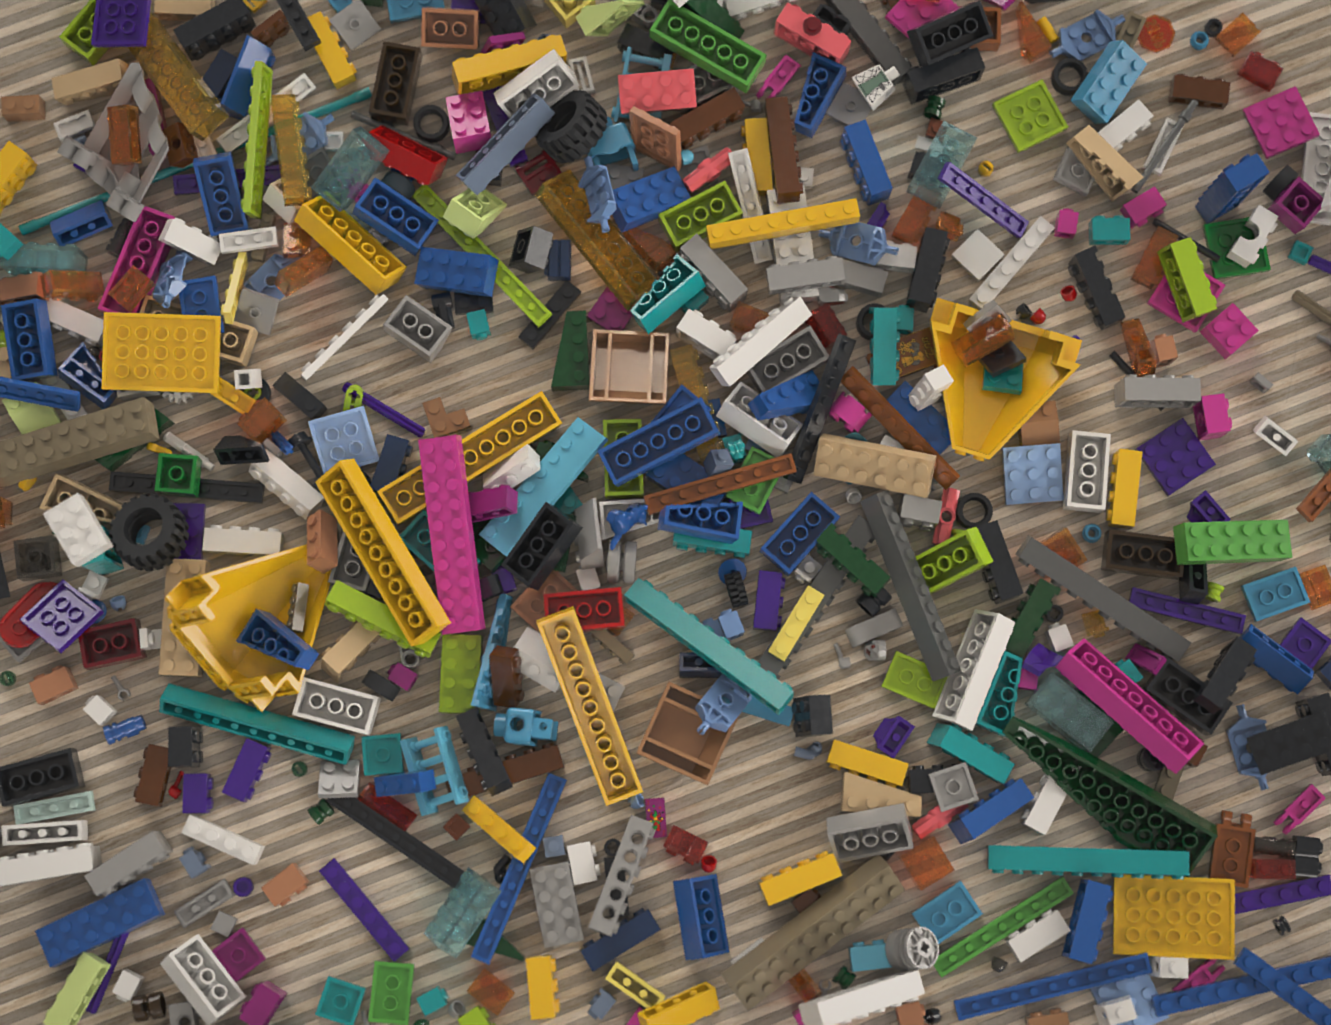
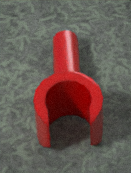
M183 771L179 772L174 785L168 790L169 795L174 799H178L182 793L178 786L185 773Z

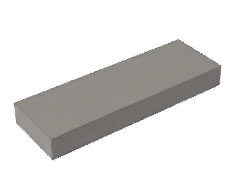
M223 879L175 910L174 913L183 928H186L234 897L235 894L226 879Z

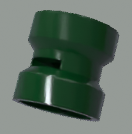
M930 95L927 100L928 105L923 111V116L928 119L935 118L940 120L942 116L941 110L945 107L946 101L939 96Z
M322 798L316 806H311L307 810L318 825L323 823L327 816L330 817L335 813L325 798Z

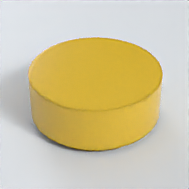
M37 477L20 481L18 487L23 491L30 490L37 481Z

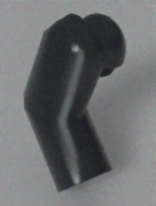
M506 854L493 868L495 881L499 884H502L506 875V867L512 860Z

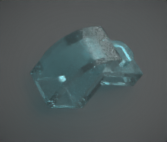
M1331 434L1320 435L1307 449L1310 461L1316 462L1325 474L1331 468Z

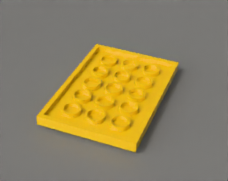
M104 312L102 390L219 393L221 316Z
M1123 874V877H1113V954L1137 955L1146 952L1148 956L1235 960V879L1194 877L1172 879L1171 876H1164V879H1155L1148 875H1144V878H1131V875Z

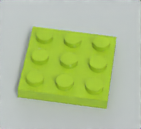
M1043 79L992 104L1017 153L1068 129V125Z

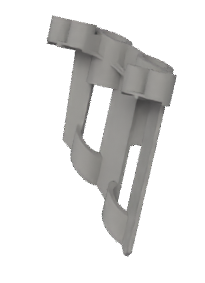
M131 62L84 145L66 136L57 152L84 168L88 176L110 194L105 205L129 220L136 222L145 207L141 201L168 153L169 146L167 137L160 127L162 117L154 94L149 91L145 84L144 71L140 63ZM133 96L138 108L141 110V114L128 135L123 125L122 114ZM150 143L155 154L141 179H139L138 162Z

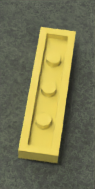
M238 252L237 259L233 260L234 271L233 274L229 275L230 286L225 291L226 302L221 306V315L224 316L225 324H233L248 267L246 252Z
M809 585L807 586L768 650L770 654L785 662L823 599L824 594Z

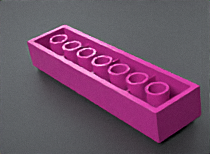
M1085 638L1068 651L1055 667L1077 689L1086 694L1093 703L1104 710L1122 729L1130 733L1138 743L1148 749L1153 756L1157 757L1175 774L1204 745L1198 737Z

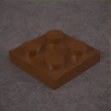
M278 10L250 33L254 39L270 48L274 41L286 36L291 28L283 12Z

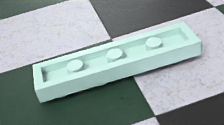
M93 791L13 805L16 825L96 810Z

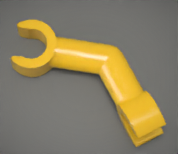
M152 442L147 443L146 449L148 451L172 454L170 449Z

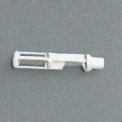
M170 431L164 435L163 441L184 455L198 456L202 460V468L205 467L209 471L213 470L215 465L203 454Z

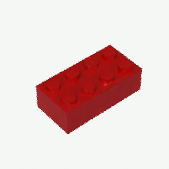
M384 125L369 131L361 151L367 154L368 158L383 162L384 166L391 169L395 168L400 171V174L417 179L416 181L422 185H429L440 179L448 161V157Z
M621 587L543 594L545 617L573 606L583 632L625 628Z

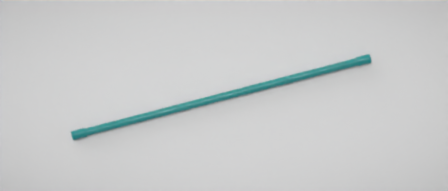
M366 87L306 113L319 118L354 103L372 98L370 88ZM301 114L268 128V138L271 135L274 136L304 115ZM246 142L243 143L241 146H239V147H238L237 149H235L234 151L245 147ZM221 146L216 148L218 154L225 152ZM193 163L184 168L170 166L159 170L151 184L193 168ZM104 192L49 215L19 225L20 232L23 236L49 225L53 220L95 202L103 200L105 203L108 201L110 194Z

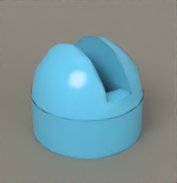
M681 151L682 165H688L693 162L694 154L692 151Z

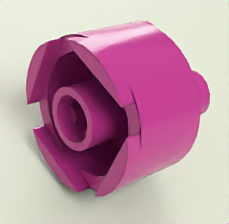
M843 391L833 402L829 416L837 423L842 421L844 428L849 433H858L871 418L872 414L870 412L866 414V411H864L865 407L850 395L845 397L846 393Z

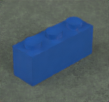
M100 200L51 221L50 226L60 248H63L113 226V223L103 200Z
M434 769L374 777L377 797L421 793L436 789Z

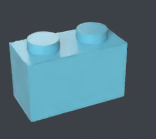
M884 939L872 940V944L865 945L864 941L852 943L853 946L848 947L852 972L892 968L886 957V943H884Z

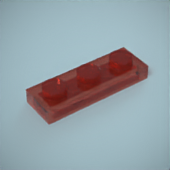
M370 782L357 798L405 832L417 817L416 813L391 796L377 797L375 786Z

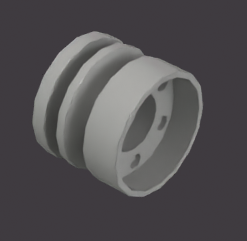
M915 927L894 930L890 933L886 940L885 952L889 964L894 969L899 971L928 969L935 964L938 958L939 946L934 933L930 929Z

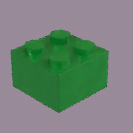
M159 453L154 491L159 495L198 498L202 460L194 455Z

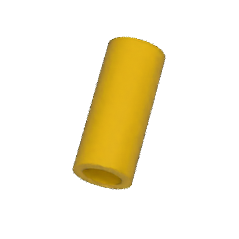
M1046 16L1036 22L1049 44H1053L1059 39Z

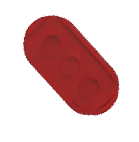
M51 581L37 583L2 617L0 621V636L7 645L14 648H24L38 639L39 636L22 624L20 618L58 583Z

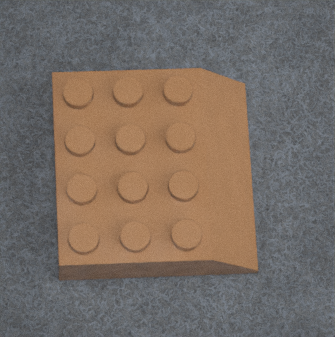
M593 329L589 401L666 405L670 333L651 332L648 334L647 332Z
M668 681L636 754L708 786L738 717L726 732L709 727L705 734L701 735L700 733L703 729L699 733L697 729L703 721L697 713L695 706L703 697Z

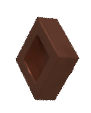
M930 118L925 137L943 142L949 122Z
M458 813L443 826L456 841L471 827Z

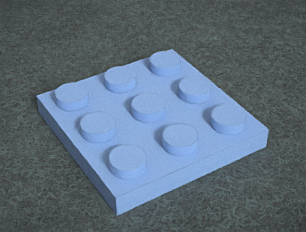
M364 406L308 421L323 474L340 460L355 459L359 467L379 461L378 451Z
M1060 443L1002 447L1006 505L1064 500Z
M1149 974L1089 988L1096 1004L1130 995L1137 1018L1117 1025H1154L1169 1018L1168 1015L1155 1016L1151 996L1158 995Z

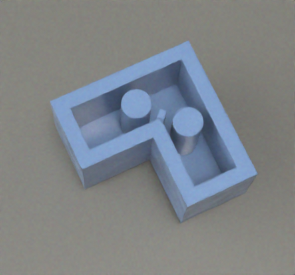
M731 609L721 612L716 620L709 618L702 621L704 626H710L719 637L723 636L728 641L741 637L745 633L737 610L732 612Z

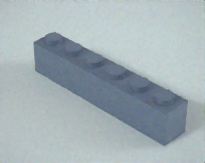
M533 93L456 176L473 193L478 195L512 161L513 157L525 148L529 140L535 137L539 130L551 120L555 112L541 97Z

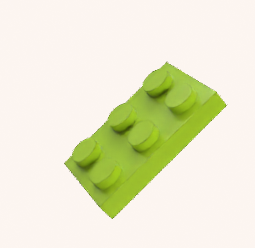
M895 651L881 687L935 710L947 677L933 682L924 662Z

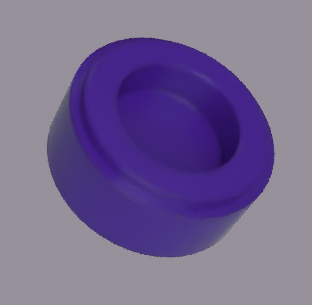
M240 877L233 884V891L239 897L249 896L254 889V884L248 877Z

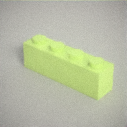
M83 952L78 957L75 968L67 976L64 987L56 995V1001L53 1006L47 1011L43 1024L77 1025L111 965L94 953Z

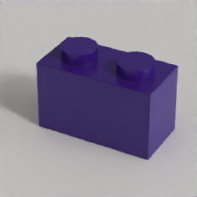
M183 774L182 813H210V809H213V797L210 796L211 789L214 788V779L211 778V774Z

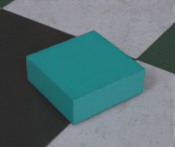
M1296 240L1287 258L1305 266L1314 247Z

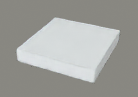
M977 229L951 257L978 282L1005 254Z

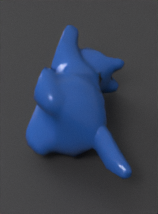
M634 503L629 505L625 511L615 509L608 513L606 520L610 523L611 529L615 534L610 543V550L615 548L622 535L628 532L634 524L647 525L646 510L648 505Z

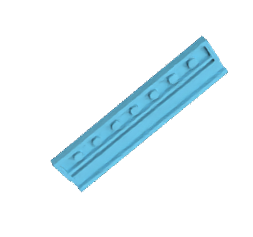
M577 417L540 461V470L525 479L517 488V514L491 519L479 535L507 557L544 503L548 502L554 505L598 453L597 450L601 449L608 439Z

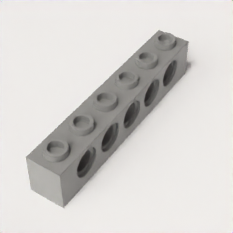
M631 815L588 926L589 929L609 937L613 933H617L620 923L617 922L619 915H624L627 904L624 902L627 895L631 896L635 885L632 884L634 877L638 878L642 866H639L641 858L645 859L649 849L646 847L648 839L652 841L656 829H653L654 824L652 822ZM634 835H641L643 841L640 844H634L632 842ZM633 853L636 859L634 862L628 863L625 861V855ZM622 871L629 874L628 880L624 882L619 881L617 878L618 874ZM619 890L622 893L621 898L616 901L612 900L610 897L612 891ZM606 909L614 911L615 914L612 919H605L603 917Z

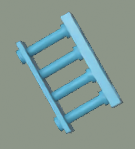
M627 47V51H623L622 62L625 63L622 75L634 74L628 73L630 61L657 66L661 71L671 70L672 55L664 54V58L656 59L632 54V47ZM619 95L616 107L613 106L611 118H614L615 123H619L620 117L630 119L629 115L621 114ZM653 112L650 115L661 119L662 112Z
M448 726L434 728L435 736L418 741L417 737L400 741L408 772L426 770L429 766L443 762L446 773L435 777V783L437 785L449 781L452 791L436 798L434 797L433 790L415 793L421 816L439 812L437 805L452 800L455 801V805L469 802L468 790L464 784ZM438 743L440 755L424 760L421 749Z

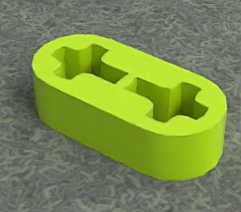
M350 385L347 388L343 411L349 410L351 405L354 408L362 405L363 389L359 385ZM353 390L357 391L358 394L355 401L352 400V394H350Z

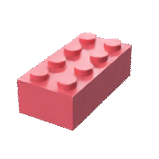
M787 3L776 19L774 35L809 56H812L814 52L842 65L849 53L851 45L849 37L844 33L839 34L834 31L833 27L827 23H822L821 31L817 35L811 36L806 34L803 30V23L808 17L815 16L806 14L795 4Z
M693 68L618 75L622 115H629V111L633 106L647 113L697 108L695 72Z

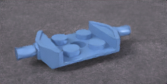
M1098 9L1095 10L1090 16L1066 28H1060V45L1049 51L1050 56L1054 58L1060 54H1065L1068 58L1082 61L1100 52L1111 41H1116L1115 26L1125 22V18L1121 14L1114 19H1110ZM1088 35L1091 41L1086 43L1082 41L1081 36Z
M304 112L303 117L276 136L271 135L270 140L273 153L266 158L265 166H270L275 161H281L287 166L292 167L319 148L328 144L326 126L335 120L333 115L330 113L322 120H318ZM299 137L305 138L303 146H297L296 144Z
M587 156L584 158L586 171L583 173L578 184L579 188H585L591 217L587 219V222L600 223L602 232L607 233L610 231L608 220L617 209L607 166H594L592 157Z
M858 222L834 227L831 231L823 229L819 231L821 232L819 237L830 240V250L833 256H840L875 266L884 254L889 253L897 256L899 252L898 247L888 246L885 229ZM860 236V244L854 246L852 244L853 238Z
M176 249L175 256L161 264L153 298L158 303H162L164 308H169L171 300L187 285L182 280V274L186 263L192 261L193 257L185 251Z
M301 251L293 259L274 254L244 283V287L281 300L298 282L302 283L297 266L306 256ZM269 277L277 278V282L274 285L267 284Z
M721 674L695 706L697 713L703 721L697 732L699 733L703 729L700 734L704 735L709 727L726 732L752 700L751 694L724 674ZM722 697H727L730 703L723 702Z
M1244 704L1238 705L1236 707L1240 718L1226 730L1238 773L1258 779L1260 790L1269 789L1265 778L1266 774H1260L1253 754L1246 750V744L1248 743L1246 738L1265 731V723L1267 722L1266 720L1247 716Z

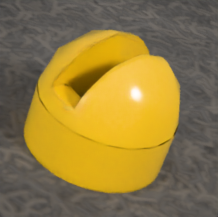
M990 161L981 162L978 167V173L983 177L990 176L994 169L993 164Z

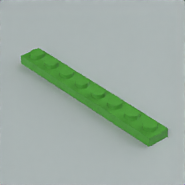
M1061 876L940 953L933 966L940 977H944L1068 898L1074 892L1065 878Z

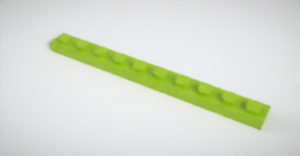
M422 185L415 191L412 196L414 200L426 212L439 220L438 224L465 252L491 255L499 260L495 283L538 328L552 316V313L477 236L475 238L466 236L463 231L449 224L443 218L448 206L428 185Z

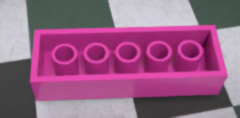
M146 206L143 208L136 222L132 224L99 303L98 309L103 314L104 312L140 313L146 294L152 295L159 277L161 264L166 261L171 246L158 239L168 219H175L174 216Z

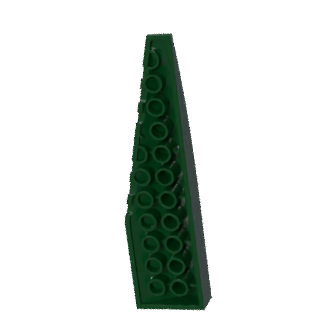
M1014 716L1011 717L1002 731L1033 762H1036L1044 773L1053 778L1062 790L1077 804H1080L1091 817L1093 816L1105 830L1107 829L1116 841L1131 850L1189 851L1190 875L1218 837L1215 824L1116 767L1051 733Z

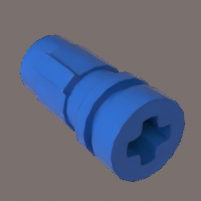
M142 715L125 719L120 723L114 722L112 726L110 724L103 726V732L109 745L116 743V740L121 741L124 737L130 738L138 735L140 731L147 729Z

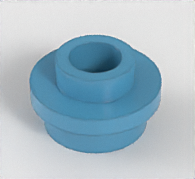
M1202 31L1193 33L1190 38L1191 46L1197 50L1206 48L1209 43L1208 35ZM1196 39H1200L1202 43H1198Z
M1088 524L1082 530V537L1088 543H1095L1101 538V529L1096 524ZM1090 530L1094 532V537L1088 535Z

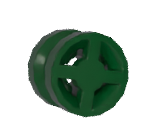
M843 965L832 981L841 985V989L844 990L850 986L856 975L847 971V967Z

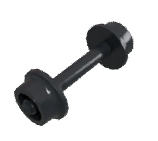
M304 431L297 434L294 433L288 440L293 446V453L300 450L317 479H319L323 472L307 448L313 441L312 437H308ZM314 483L312 487L321 493L316 483Z

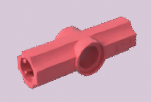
M726 147L712 158L709 157L702 161L696 170L682 179L686 189L692 194L705 183H710L718 178L722 171L731 165L728 153L732 151Z
M943 488L941 497L943 502L939 524L934 529L931 544L938 545L951 536L960 491L957 489L948 488L945 490ZM942 513H947L950 515L949 522H945L942 520Z
M967 803L940 812L937 805L929 810L927 815L914 822L911 827L921 840L937 828L940 829L953 820L954 816L961 813L969 805Z

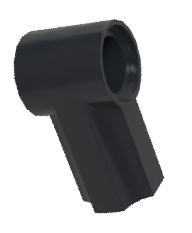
M450 292L431 295L436 316L454 329L453 304Z

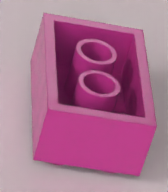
M482 90L445 97L456 154L480 150L491 139Z

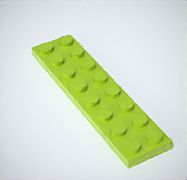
M255 61L254 67L251 70L253 86L251 85L250 96L252 97V102L248 108L250 123L247 124V133L249 139L245 145L247 161L244 162L246 177L242 183L244 198L241 200V209L253 219H261L273 71L263 61Z

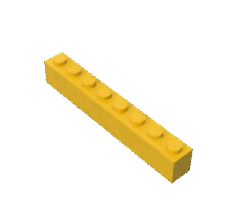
M857 198L706 225L708 246L711 249L858 223L860 213Z

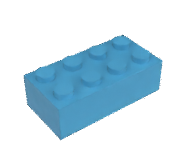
M1124 40L1111 41L1070 101L1094 124L1108 123L1147 63Z

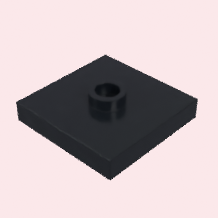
M1006 334L973 349L974 356L993 378L1026 362V357Z

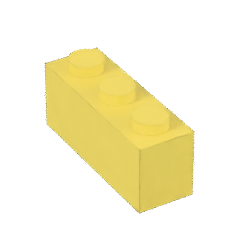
M618 961L615 962L605 977L606 980L645 1008L656 1005L665 998L662 992Z

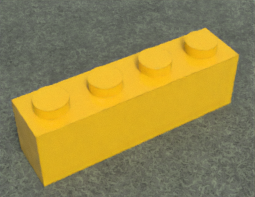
M321 11L307 17L322 42L314 48L336 90L356 81L354 74L357 71L353 63L349 64L346 58L349 56L345 48H340L338 45L340 39L336 31L332 32L329 27L332 24L328 16H323Z
M767 118L745 119L744 125L741 126V137H745L742 149L748 148L759 196H766L767 190H773Z
M1120 448L1116 453H1113L1112 465H1114V472L1110 474L1112 490L1109 491L1107 499L1110 502V509H1107L1105 517L1109 527L1124 529L1135 527L1142 451Z
M835 739L832 740L826 763H829V767L840 771L841 768L848 770V773L857 776L863 774L867 776L866 779L875 782L881 780L886 782L885 785L893 788L902 786L909 765L908 763Z
M475 795L462 809L468 817L522 863H525L535 851L536 847Z
M705 981L637 1014L640 1025H687L695 1023L696 1020L704 1016L713 1014L720 1007L715 987Z

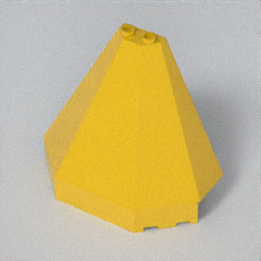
M937 298L929 322L937 367L944 365L954 380L947 389L942 391L952 449H955L954 453L966 456V453L974 455L973 458L976 460L984 461L985 458L990 460L1081 365L1075 362L1082 340L1012 320L981 344L963 324L979 310ZM1006 334L1026 357V362L1023 363L1021 394L982 390L984 366L974 356L973 349Z
M307 544L180 580V583L165 597V600L169 603L167 607L168 618L172 621L169 625L170 631L218 688L224 691L227 689L235 693L234 697L247 704L252 702L257 710L263 712L276 696L299 694L306 669L290 665L261 651L238 643L236 640L256 609L273 614L286 625L289 619L290 598L292 597L291 588L294 583L300 582L309 584L303 632L295 634L312 647L330 586L328 580L331 570L323 574L307 565Z

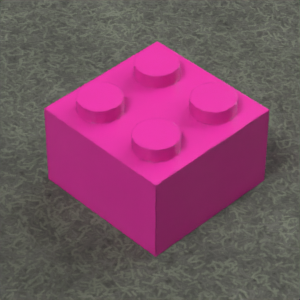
M1232 303L1206 325L1200 333L1224 359H1227L1259 330Z
M1224 393L1201 396V401L1192 406L1199 441L1221 438L1231 431L1232 420L1228 417L1227 412L1229 402L1225 398Z

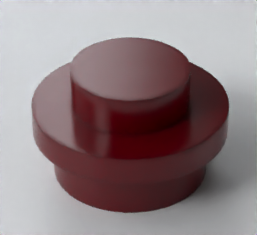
M808 17L805 19L803 30L806 34L814 36L821 31L822 23L818 18Z

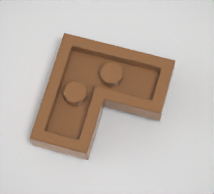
M440 397L422 403L434 438L447 436L471 427L464 408L446 414Z

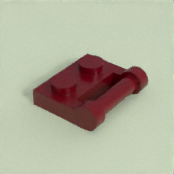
M544 150L540 151L539 155L522 166L518 165L514 168L516 174L532 196L563 177L560 168ZM543 160L547 161L546 164L542 165L532 173L528 174L527 176L525 175L526 171L533 168Z

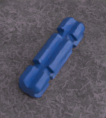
M279 431L271 433V440L285 455L293 453V446Z

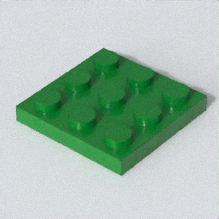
M1249 217L1203 225L1207 248L1221 256L1217 263L1209 259L1213 278L1218 280L1271 270L1266 245L1263 249L1260 248L1257 254H1259L1256 262L1254 264L1250 263L1246 268L1226 257L1234 242L1240 236L1247 240H1254L1253 231L1245 226Z

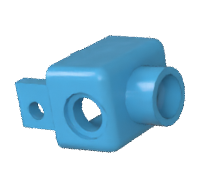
M607 117L606 130L603 131L602 138L587 153L588 156L592 157L593 165L606 166L607 164L629 158L633 172L639 170L635 155V144L626 124L620 122L613 125L612 119Z
M511 707L507 710V714L496 713L493 732L494 736L504 737L507 743L537 747L538 739L557 741L559 722L553 721V719L541 718L542 711ZM523 720L524 726L518 731L517 723Z

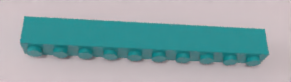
M638 578L624 594L625 602L776 714L780 715L792 700L794 691H792L793 688L786 682L781 683L776 679L777 676L769 670L766 672L755 659L750 660L740 648L736 647L735 649L725 637H719L710 626L701 624L694 614L686 613L679 603L671 602L664 592L656 591L649 581H643Z
M169 683L160 697V713L346 765L354 748V735L266 710L261 712L255 707Z
M987 845V869H992V873L1003 874L1004 870H1012V874H1024V870H1031L1033 875H1044V871H1051V875H1063V872H1071V876H1083V872H1091V876L1103 877V873H1111V877H1123V874H1131V878H1144V874H1151V878L1164 879V875H1172V879H1184V875L1189 876V851Z

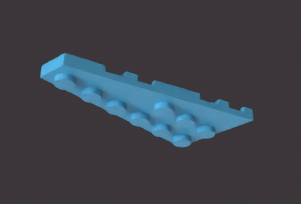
M501 594L496 601V610L485 653L482 655V664L471 706L497 712V706L493 702L489 654L497 645L506 647L511 614L510 606L513 601V597L510 595Z

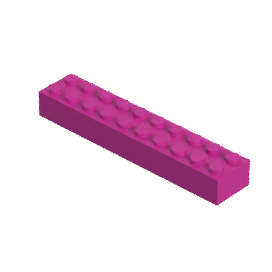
M450 435L418 440L438 602L451 622L442 630V635L486 629L462 437L460 435Z

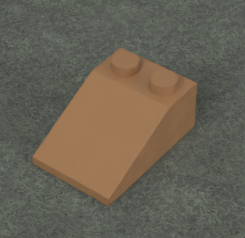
M1055 400L1046 401L1017 431L1020 446L1060 443L1059 419Z

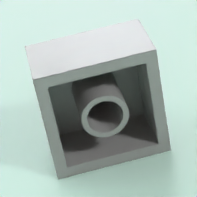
M904 494L900 499L898 515L903 527L911 528L914 525L919 526L920 530L931 531V529H934L939 524L943 501Z

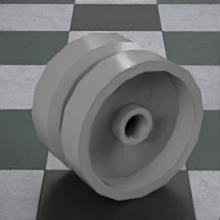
M610 540L606 559L607 582L617 583L620 571H623L624 583L634 584L637 542L627 541L624 553H621L620 540L613 550H610V543L612 541Z

